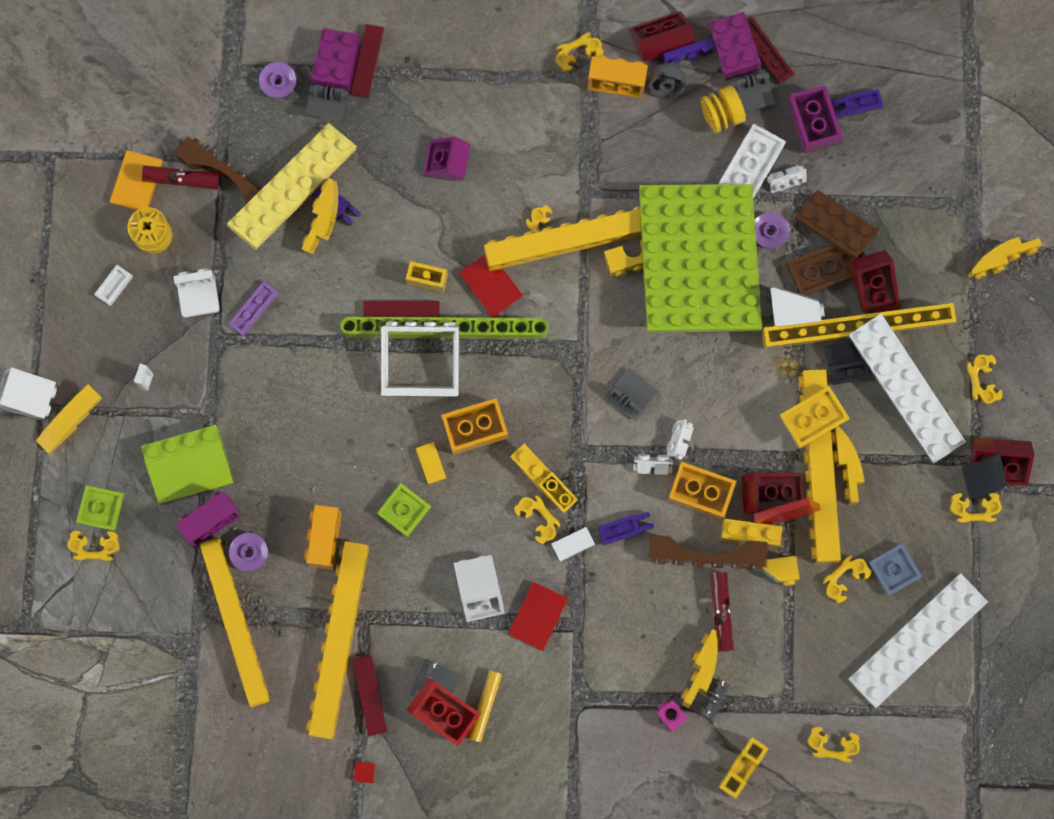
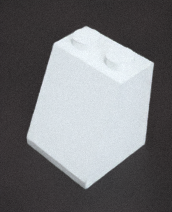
M770 286L775 327L821 321V316H825L824 306L819 304L818 299L776 286Z
M11 367L5 370L0 384V409L42 420L45 416L48 417L51 406L49 402L51 398L55 397L57 391L55 387L56 382Z
M483 555L475 559L461 560L454 563L466 621L470 622L505 614L492 555Z

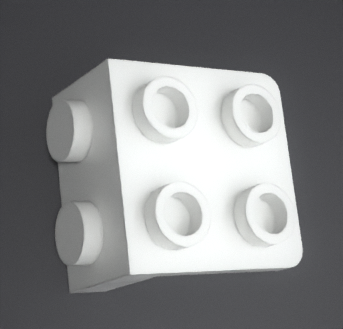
M199 269L196 273L181 272L178 276H174V283L178 288L183 317L187 318L217 313L219 311L215 275L212 270Z

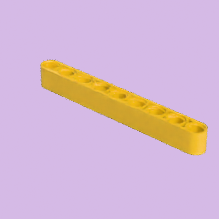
M217 537L200 543L201 551L249 705L252 708L270 702L268 690L220 538Z

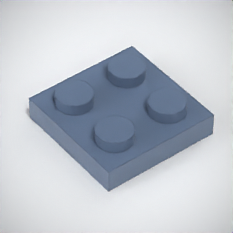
M903 543L868 562L887 596L922 578L921 573Z

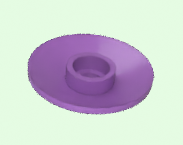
M270 63L261 71L259 85L262 91L269 97L282 98L289 95L295 88L296 75L293 69L285 63ZM277 80L282 81L280 85H276L275 82Z
M766 212L758 216L755 220L756 242L761 247L767 249L781 247L788 240L790 234L787 220L775 212ZM767 230H772L774 234L768 235Z
M241 534L230 545V560L241 571H255L262 567L267 560V545L257 534ZM248 550L253 551V554L250 557L246 556V552Z

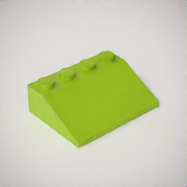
M216 425L141 446L159 505L234 483L220 430Z

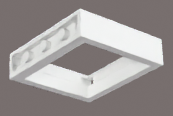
M388 321L386 325L381 326V396L459 395V325H455V322H444V325H436V322H424V325H417V322H405V325H397L395 321ZM388 331L453 332V386H388Z

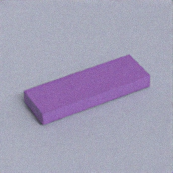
M263 281L228 325L241 336H244L277 297L279 292Z

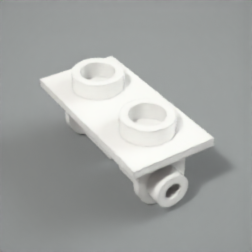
M796 165L795 167L785 169L787 175H784L782 171L769 174L766 179L768 184H770L771 193L807 182L806 169L803 166Z
M686 419L677 420L672 428L673 435L667 445L666 455L669 457L675 456V459L680 461L685 458L688 444L683 443V440L690 441L694 429L692 427L693 424L687 422Z
M638 454V456H634V462H637V464L633 465V471H637L638 474H651V467H655L654 474H672V466H669V464L673 465V460L667 455L650 457L649 454Z

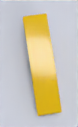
M87 384L52 420L36 439V442L50 455L77 429L76 426L90 414L89 411L103 398Z

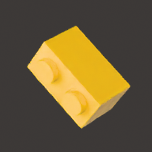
M410 261L406 283L410 286L444 293L448 271L447 269Z

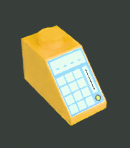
M796 556L769 559L767 568L762 567L761 570L776 583H783L784 586L795 585V581L800 579Z

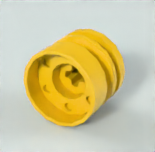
M731 85L718 91L719 99L714 93H710L709 98L703 96L700 99L704 118L715 134L721 132V128L723 130L728 128L727 120L732 126L746 121L742 102Z
M150 207L141 208L129 218L127 225L128 234L138 249L144 253H160L171 243L173 236L172 228L164 215L157 209Z

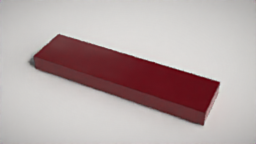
M750 16L747 18L759 59L777 84L781 85L793 77L795 73L754 18Z
M370 24L365 25L351 89V95L370 97L384 27Z
M364 301L363 317L440 318V301Z
M372 655L352 659L368 737L388 733Z

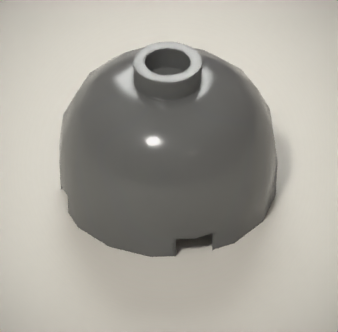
M662 63L653 68L648 80V87L651 89V93L658 98L670 99L669 95H676L678 97L684 93L686 80L682 69L672 63Z

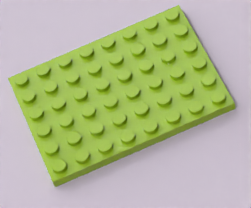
M752 184L640 185L639 200L647 333L761 331L762 319Z

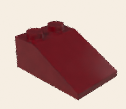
M886 250L849 261L852 279L863 315L888 312L901 308L894 262Z
M750 473L741 475L744 514H755L805 499L803 473Z

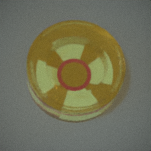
M791 358L784 359L779 366V372L785 378H793L799 370L798 363Z

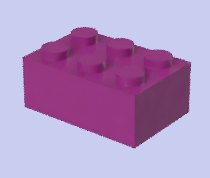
M744 11L709 22V30L725 80L761 69V62Z
M322 28L311 78L314 86L315 84L322 85L324 90L326 86H329V90H331V87H334V90L335 88H344L350 94L360 48L359 34Z
M826 85L789 96L787 104L804 154L840 144L843 136Z
M225 491L216 492L206 504H199L194 508L195 511L190 515L185 514L178 519L179 523L176 524V527L194 549L200 543L205 542L242 516Z

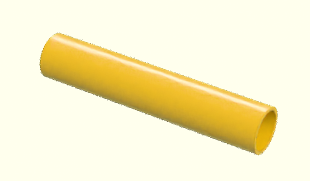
M489 670L477 707V711L481 715L470 729L468 739L481 743L502 674Z

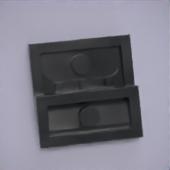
M853 342L825 346L832 385L871 379L869 366Z
M1000 453L980 456L981 461L961 465L970 500L989 495L1007 486Z

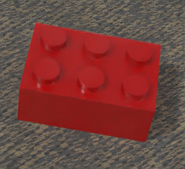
M428 677L406 709L411 715L458 747L481 715L476 709L430 677Z

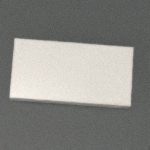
M116 265L94 295L111 307L133 276Z
M140 364L134 383L141 390L147 391L154 374L146 365Z
M587 527L552 543V547L560 562L595 545Z

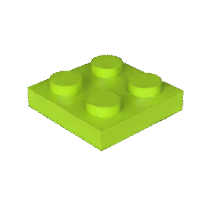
M400 483L377 514L406 537H409L431 509V506Z
M86 485L76 523L115 532L125 494Z

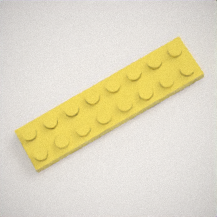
M328 123L227 223V227L256 250L357 149V146Z

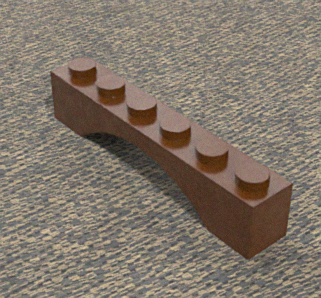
M188 136L174 152L176 158L191 170L212 171L230 180L243 195L245 204L261 190L256 183H249L243 173L240 171L236 173L232 170V166L227 161H220L217 158L218 155L213 150L209 149L207 151L203 148V143L197 138L193 140Z
M650 535L648 558L653 561V564L665 565V562H673V565L676 566L692 563L694 567H704V564H712L711 567L723 568V565H730L731 569H743V566L751 567V570L761 571L762 567L767 568L769 544L764 541H746L730 551L705 554L681 546L670 536Z

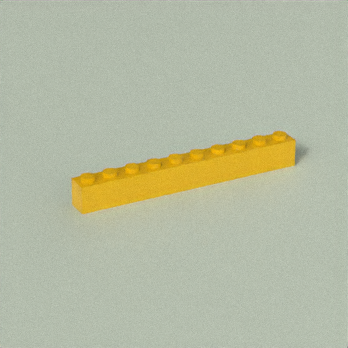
M640 206L635 207L633 211L626 212V210H621L611 216L607 214L600 215L594 220L582 219L572 225L571 223H565L555 229L547 227L542 229V232L535 233L530 231L520 237L515 235L509 236L503 241H488L484 245L488 269L493 271L641 236Z
M954 303L826 319L817 322L765 327L761 330L764 349L850 338L848 336L850 333L879 314L883 315L893 332L952 325L956 322Z
M806 370L801 373V376L798 377V386L802 388V395L799 397L800 403L827 387L826 370ZM831 431L807 444V452H804V463H808V471H805V480L809 482L807 498L817 502L821 511L808 514L809 521L812 520V528H810L809 534L810 540H813L814 547H811V558L815 559V564L839 563L841 561Z
M345 541L344 546L340 547L339 557H342L341 565H337L335 576H338L337 584H333L332 595H334V602L330 603L328 610L331 618L330 623L326 622L325 634H327L326 642L323 641L321 653H324L323 660L319 661L317 672L320 673L319 681L316 680L314 684L316 698L311 701L310 712H313L312 719H308L306 731H309V736L334 740L369 552V546L365 544Z

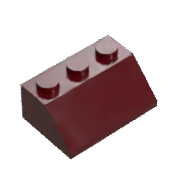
M681 11L629 28L637 53L643 62L653 61L655 58L664 55V53L695 43L692 25Z
M973 438L970 463L981 461L980 456L1000 453L1007 485L1028 486L1035 456L1031 441Z

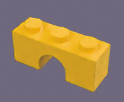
M640 240L639 245L641 254L637 257L627 256L623 246L604 251V259L610 277L615 276L618 278L632 270L634 272L643 270L642 240Z
M724 519L720 541L731 543L764 541L768 542L769 548L778 549L781 546L783 527Z
M751 737L718 788L733 799H736L747 783L749 776L769 748Z

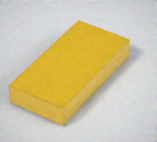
M434 442L416 448L428 485L447 479Z

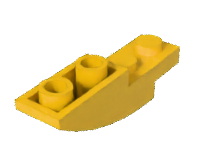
M328 178L321 187L322 192L313 203L312 212L317 214L318 217L314 218L310 226L312 229L309 235H306L302 241V250L311 254L314 253L321 238L329 239L336 220L338 186L337 181Z
M1016 237L1000 244L976 264L968 275L969 279L974 277L981 279L990 272L994 274L1000 273L1009 264L1008 260L1014 261L1019 259L1020 255L1026 254L1030 256L1037 253V250L1042 246L1040 238L1021 243L1020 238Z
M838 426L831 432L832 444L835 447L833 463H836L837 468L844 467L842 479L846 481L847 487L844 489V498L848 500V505H856L859 502L857 485H862L865 482L863 470L852 442Z
M525 443L510 456L521 468L522 472L563 513L578 500Z
M713 629L710 634L705 633L701 641L704 644L701 651L697 649L692 658L695 661L692 667L699 670V672L694 671L690 679L693 682L690 689L686 687L681 696L684 699L681 705L687 708L690 707L697 692L705 695L715 672L718 646L716 631Z

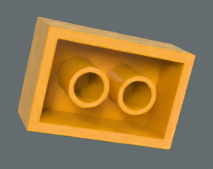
M602 55L592 56L588 77V90L643 99L648 65L640 61L632 63L626 62L621 58L613 60L607 59V57Z
M497 398L441 415L453 455L508 439V432Z
M681 462L668 502L723 520L737 481Z
M315 505L314 510L310 512L312 528L308 529L307 532L309 549L306 548L304 553V560H306L310 568L334 571L342 514L339 508Z

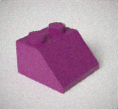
M455 136L430 140L423 176L447 181L464 180L471 144Z

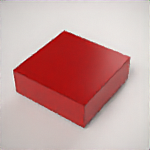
M355 762L353 782L374 783L375 763Z

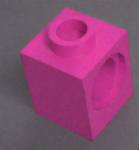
M666 700L658 706L660 711L656 714L670 732L687 720V717L673 700L670 703ZM672 709L675 711L676 717L674 720L666 718V710Z

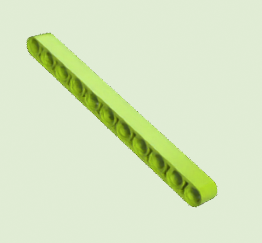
M346 317L340 324L342 333L348 338H381V326L386 325L388 321H395L397 325H405V322H417V325H424V322H436V325H444V322H455V325H459V327L467 325L469 327L468 331L461 332L459 330V339H543L548 335L549 330L547 321L541 318ZM348 324L355 325L352 331H346L345 326ZM372 324L374 327L371 331H365V325ZM486 325L488 329L485 332H480L478 327ZM499 325H505L507 327V330L505 332H499L497 330V327ZM518 325H524L526 327V330L524 332H518L516 330V327ZM542 325L545 327V330L539 333L535 330V327ZM388 331V338L453 339V332Z

